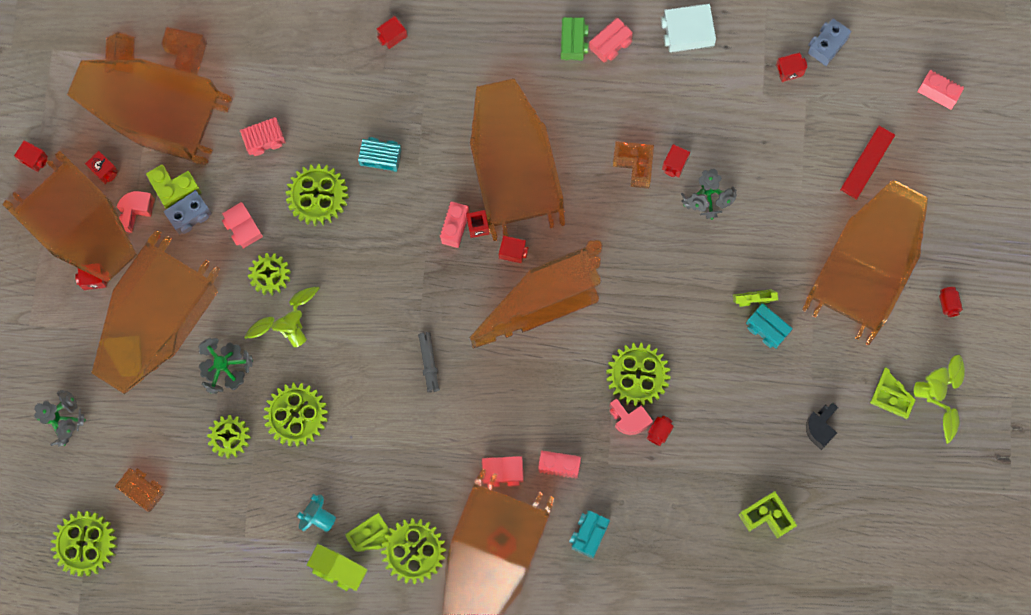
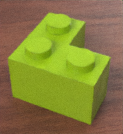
M162 164L146 173L166 209L195 190L199 195L202 193L189 171L172 179Z
M775 491L739 514L749 532L767 522L777 539L797 526Z
M317 544L306 566L313 569L311 573L332 584L334 581H337V586L346 591L349 588L357 591L368 570L320 544Z

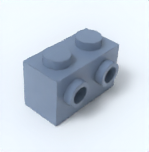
M834 18L830 23L825 22L820 29L821 34L819 37L814 36L808 45L810 46L808 54L825 66L834 58L852 32Z
M196 190L163 211L179 235L188 233L194 225L206 221L209 215L212 214Z

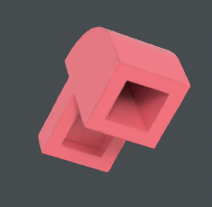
M134 191L127 193L119 200L117 208L123 213L119 217V225L125 232H133L136 215L151 217L155 200L151 193Z
M617 399L610 403L611 409L609 412L615 420H620L615 424V428L623 434L636 435L653 424V420L642 405L628 414Z

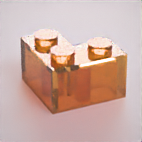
M166 27L161 45L165 52L177 55L174 64L177 72L197 78L207 45L204 36Z
M615 141L613 167L632 168L630 187L650 188L654 145Z

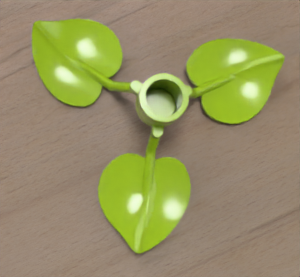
M320 287L306 288L297 292L289 301V304L293 305L294 311L289 312L275 322L274 317H265L258 320L249 328L244 338L259 337L272 328V330L280 331L285 338H288L293 347H299L304 344L307 338L301 330L303 328L300 323L302 312L297 310L299 305H303L312 299Z
M954 355L951 358L948 370L943 367L939 368L926 377L928 382L917 381L914 385L915 397L927 398V402H932L946 410L943 416L946 444L952 441L958 431L959 414L956 409H951L949 406L938 401H942L945 398L948 384L952 383V387L955 389L961 386L965 376V367L961 355Z

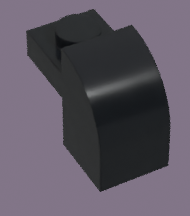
M833 402L829 407L825 404L818 412L820 417L813 411L806 422L807 436L820 450L837 434L826 423L839 408Z

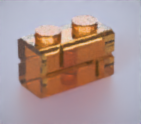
M129 468L115 487L144 510L151 512L164 495L160 490L162 486L154 480L151 482L146 480V474L140 469L133 470Z

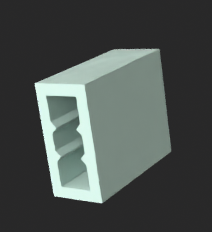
M710 4L664 11V17H661L662 29H666L664 43L665 46L669 47V52L715 45L716 37Z

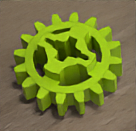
M266 253L265 258L259 255V261L253 260L254 267H249V271L252 272V274L248 275V278L252 280L250 282L251 286H256L255 290L257 292L262 289L263 295H266L267 291H269L271 296H273L275 290L281 293V287L287 288L285 281L291 280L287 276L291 274L290 269H286L289 266L288 263H283L284 259L282 256L277 259L275 253L272 257ZM272 263L279 265L281 268H275ZM269 271H272V274L268 278L266 275L269 274ZM258 280L265 281L267 286L260 284Z
M228 415L227 420L221 416V422L214 420L213 422L216 426L209 427L212 434H207V437L212 440L208 442V445L214 446L212 451L214 453L219 451L218 456L220 457L225 454L226 458L230 459L231 454H233L237 458V452L245 453L243 447H249L246 440L251 439V436L246 433L250 429L248 427L244 428L246 422H240V418L237 416L234 420L231 415ZM234 425L240 428L241 433L235 432ZM229 433H231L233 437L229 438V441L226 438H224L225 436H229ZM217 441L223 442L224 449L218 445Z

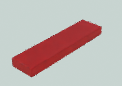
M878 126L840 190L856 200L858 199L894 139L895 134Z

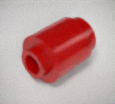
M956 287L941 289L939 298L943 314L948 315V317L960 315L959 312L963 308L959 291H956Z
M664 415L662 417L657 416L647 432L649 434L647 439L653 444L661 446L674 428L672 425L673 421Z

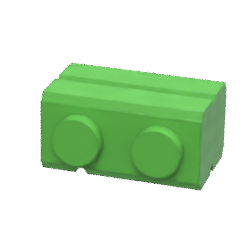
M562 18V60H584V54H588V43L584 42V36H588V25H585L584 18Z

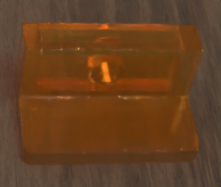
M117 32L107 37L104 73L109 74L115 70L126 74L133 72L134 36Z

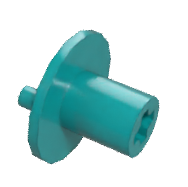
M313 494L310 498L311 502L303 513L298 512L296 516L300 519L299 529L304 531L314 524L328 532L334 525L336 517L322 509L324 496Z

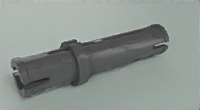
M426 332V335L420 333L418 337L424 365L422 372L426 378L427 392H432V390L436 392L440 388L437 379L438 368L435 367L431 333Z

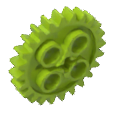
M310 164V170L302 167L303 173L301 174L296 171L298 177H291L293 184H287L288 188L291 189L285 192L289 196L286 199V202L290 204L288 208L294 210L292 213L294 217L299 215L298 219L300 222L305 219L307 225L311 221H313L314 226L317 225L318 221L324 225L326 219L332 223L331 217L334 216L338 219L337 212H344L341 206H347V202L343 200L349 198L348 194L344 193L348 191L347 186H343L346 184L345 179H341L340 173L335 175L336 171L334 168L329 171L328 165L321 169L320 164L317 165L316 169L313 168L312 164ZM307 182L313 183L310 188H304V185ZM326 183L332 184L329 189H323V186ZM317 192H320V194H318V197L315 198L314 195H316ZM306 200L311 201L310 206H308V207H303V206H302V204H303L304 201H306ZM325 201L331 202L327 208L321 207Z
M632 343L631 349L624 345V352L618 349L617 353L619 356L612 355V359L615 362H608V366L612 369L606 370V373L611 375L606 379L608 382H612L609 385V389H616L613 396L620 394L619 401H622L624 398L627 399L626 405L633 401L634 407L637 406L638 402H641L642 407H644L645 401H648L651 405L653 403L652 398L659 400L658 393L665 394L662 387L668 388L669 384L665 381L671 378V376L665 375V373L670 372V368H664L668 364L667 360L661 361L664 354L657 356V348L650 351V344L645 349L643 348V343H640L639 348H636V345ZM626 360H632L635 366L633 368H627L625 367L624 362ZM651 362L654 364V369L646 370L644 364ZM637 371H640L642 375L640 379L636 378L635 374ZM621 372H626V373H631V374L622 375ZM644 375H655L656 378H652V377L644 376ZM629 379L633 385L630 388H626L623 386L622 381ZM649 381L653 387L650 390H646L642 387V383Z
M292 383V388L289 389L285 384L284 391L277 388L279 394H271L274 398L273 401H266L270 407L264 408L269 413L263 416L265 420H269L265 426L272 427L268 433L270 435L276 433L274 435L275 440L281 437L280 443L282 445L288 441L289 447L292 446L293 442H295L297 447L300 446V442L307 446L308 439L315 442L313 436H321L318 432L319 429L325 430L322 422H328V420L323 416L329 413L327 410H323V408L327 404L320 403L324 398L322 395L316 397L318 391L314 390L311 392L312 387L310 385L304 389L303 383L299 385V388H297L295 383ZM299 397V404L292 406L290 404L291 399ZM313 409L315 411L314 416L306 418V411ZM286 412L287 417L279 421L277 419L278 414ZM292 413H298L300 415L299 418L294 417ZM300 424L302 427L299 433H292L293 426Z
M79 511L77 518L70 514V521L63 519L65 525H57L60 531L53 532L57 539L51 540L52 543L56 544V547L51 548V551L57 552L53 559H60L57 565H64L63 571L67 572L70 570V575H75L77 572L79 577H82L85 572L86 576L90 577L91 571L99 574L98 567L105 570L104 563H111L108 557L109 555H116L111 550L118 547L112 544V541L117 540V537L111 536L115 529H108L111 523H104L105 517L101 516L98 519V514L95 512L91 517L89 511H86L83 516L82 512ZM78 528L79 535L73 538L72 531ZM98 530L99 537L93 540L92 532ZM88 542L84 547L81 546V543ZM76 548L77 554L71 559L69 552L71 549ZM92 550H96V558L90 560L89 553Z
M411 518L410 524H408L404 519L402 527L396 523L395 527L397 530L389 529V532L392 534L391 536L384 535L388 542L381 543L383 547H386V550L380 552V554L386 555V558L381 561L388 562L385 570L392 569L390 576L398 574L397 581L404 577L405 584L408 583L409 579H412V583L416 584V580L419 578L420 582L424 583V576L429 580L432 579L431 572L438 574L435 567L443 566L439 563V560L445 559L441 552L446 551V549L441 548L440 545L445 543V541L438 540L442 534L438 533L435 535L436 527L429 529L430 522L422 525V519H419L418 523L415 524L414 518ZM410 531H414L418 535V540L414 543L408 540L407 536ZM425 537L426 541L416 550L418 555H412L404 565H401L400 562L410 553L409 547H415ZM425 545L432 547L433 552L429 557L425 556L422 552V548ZM396 546H401L404 549V555L400 558L394 555V548ZM411 560H416L419 563V568L415 572L411 571L408 567Z

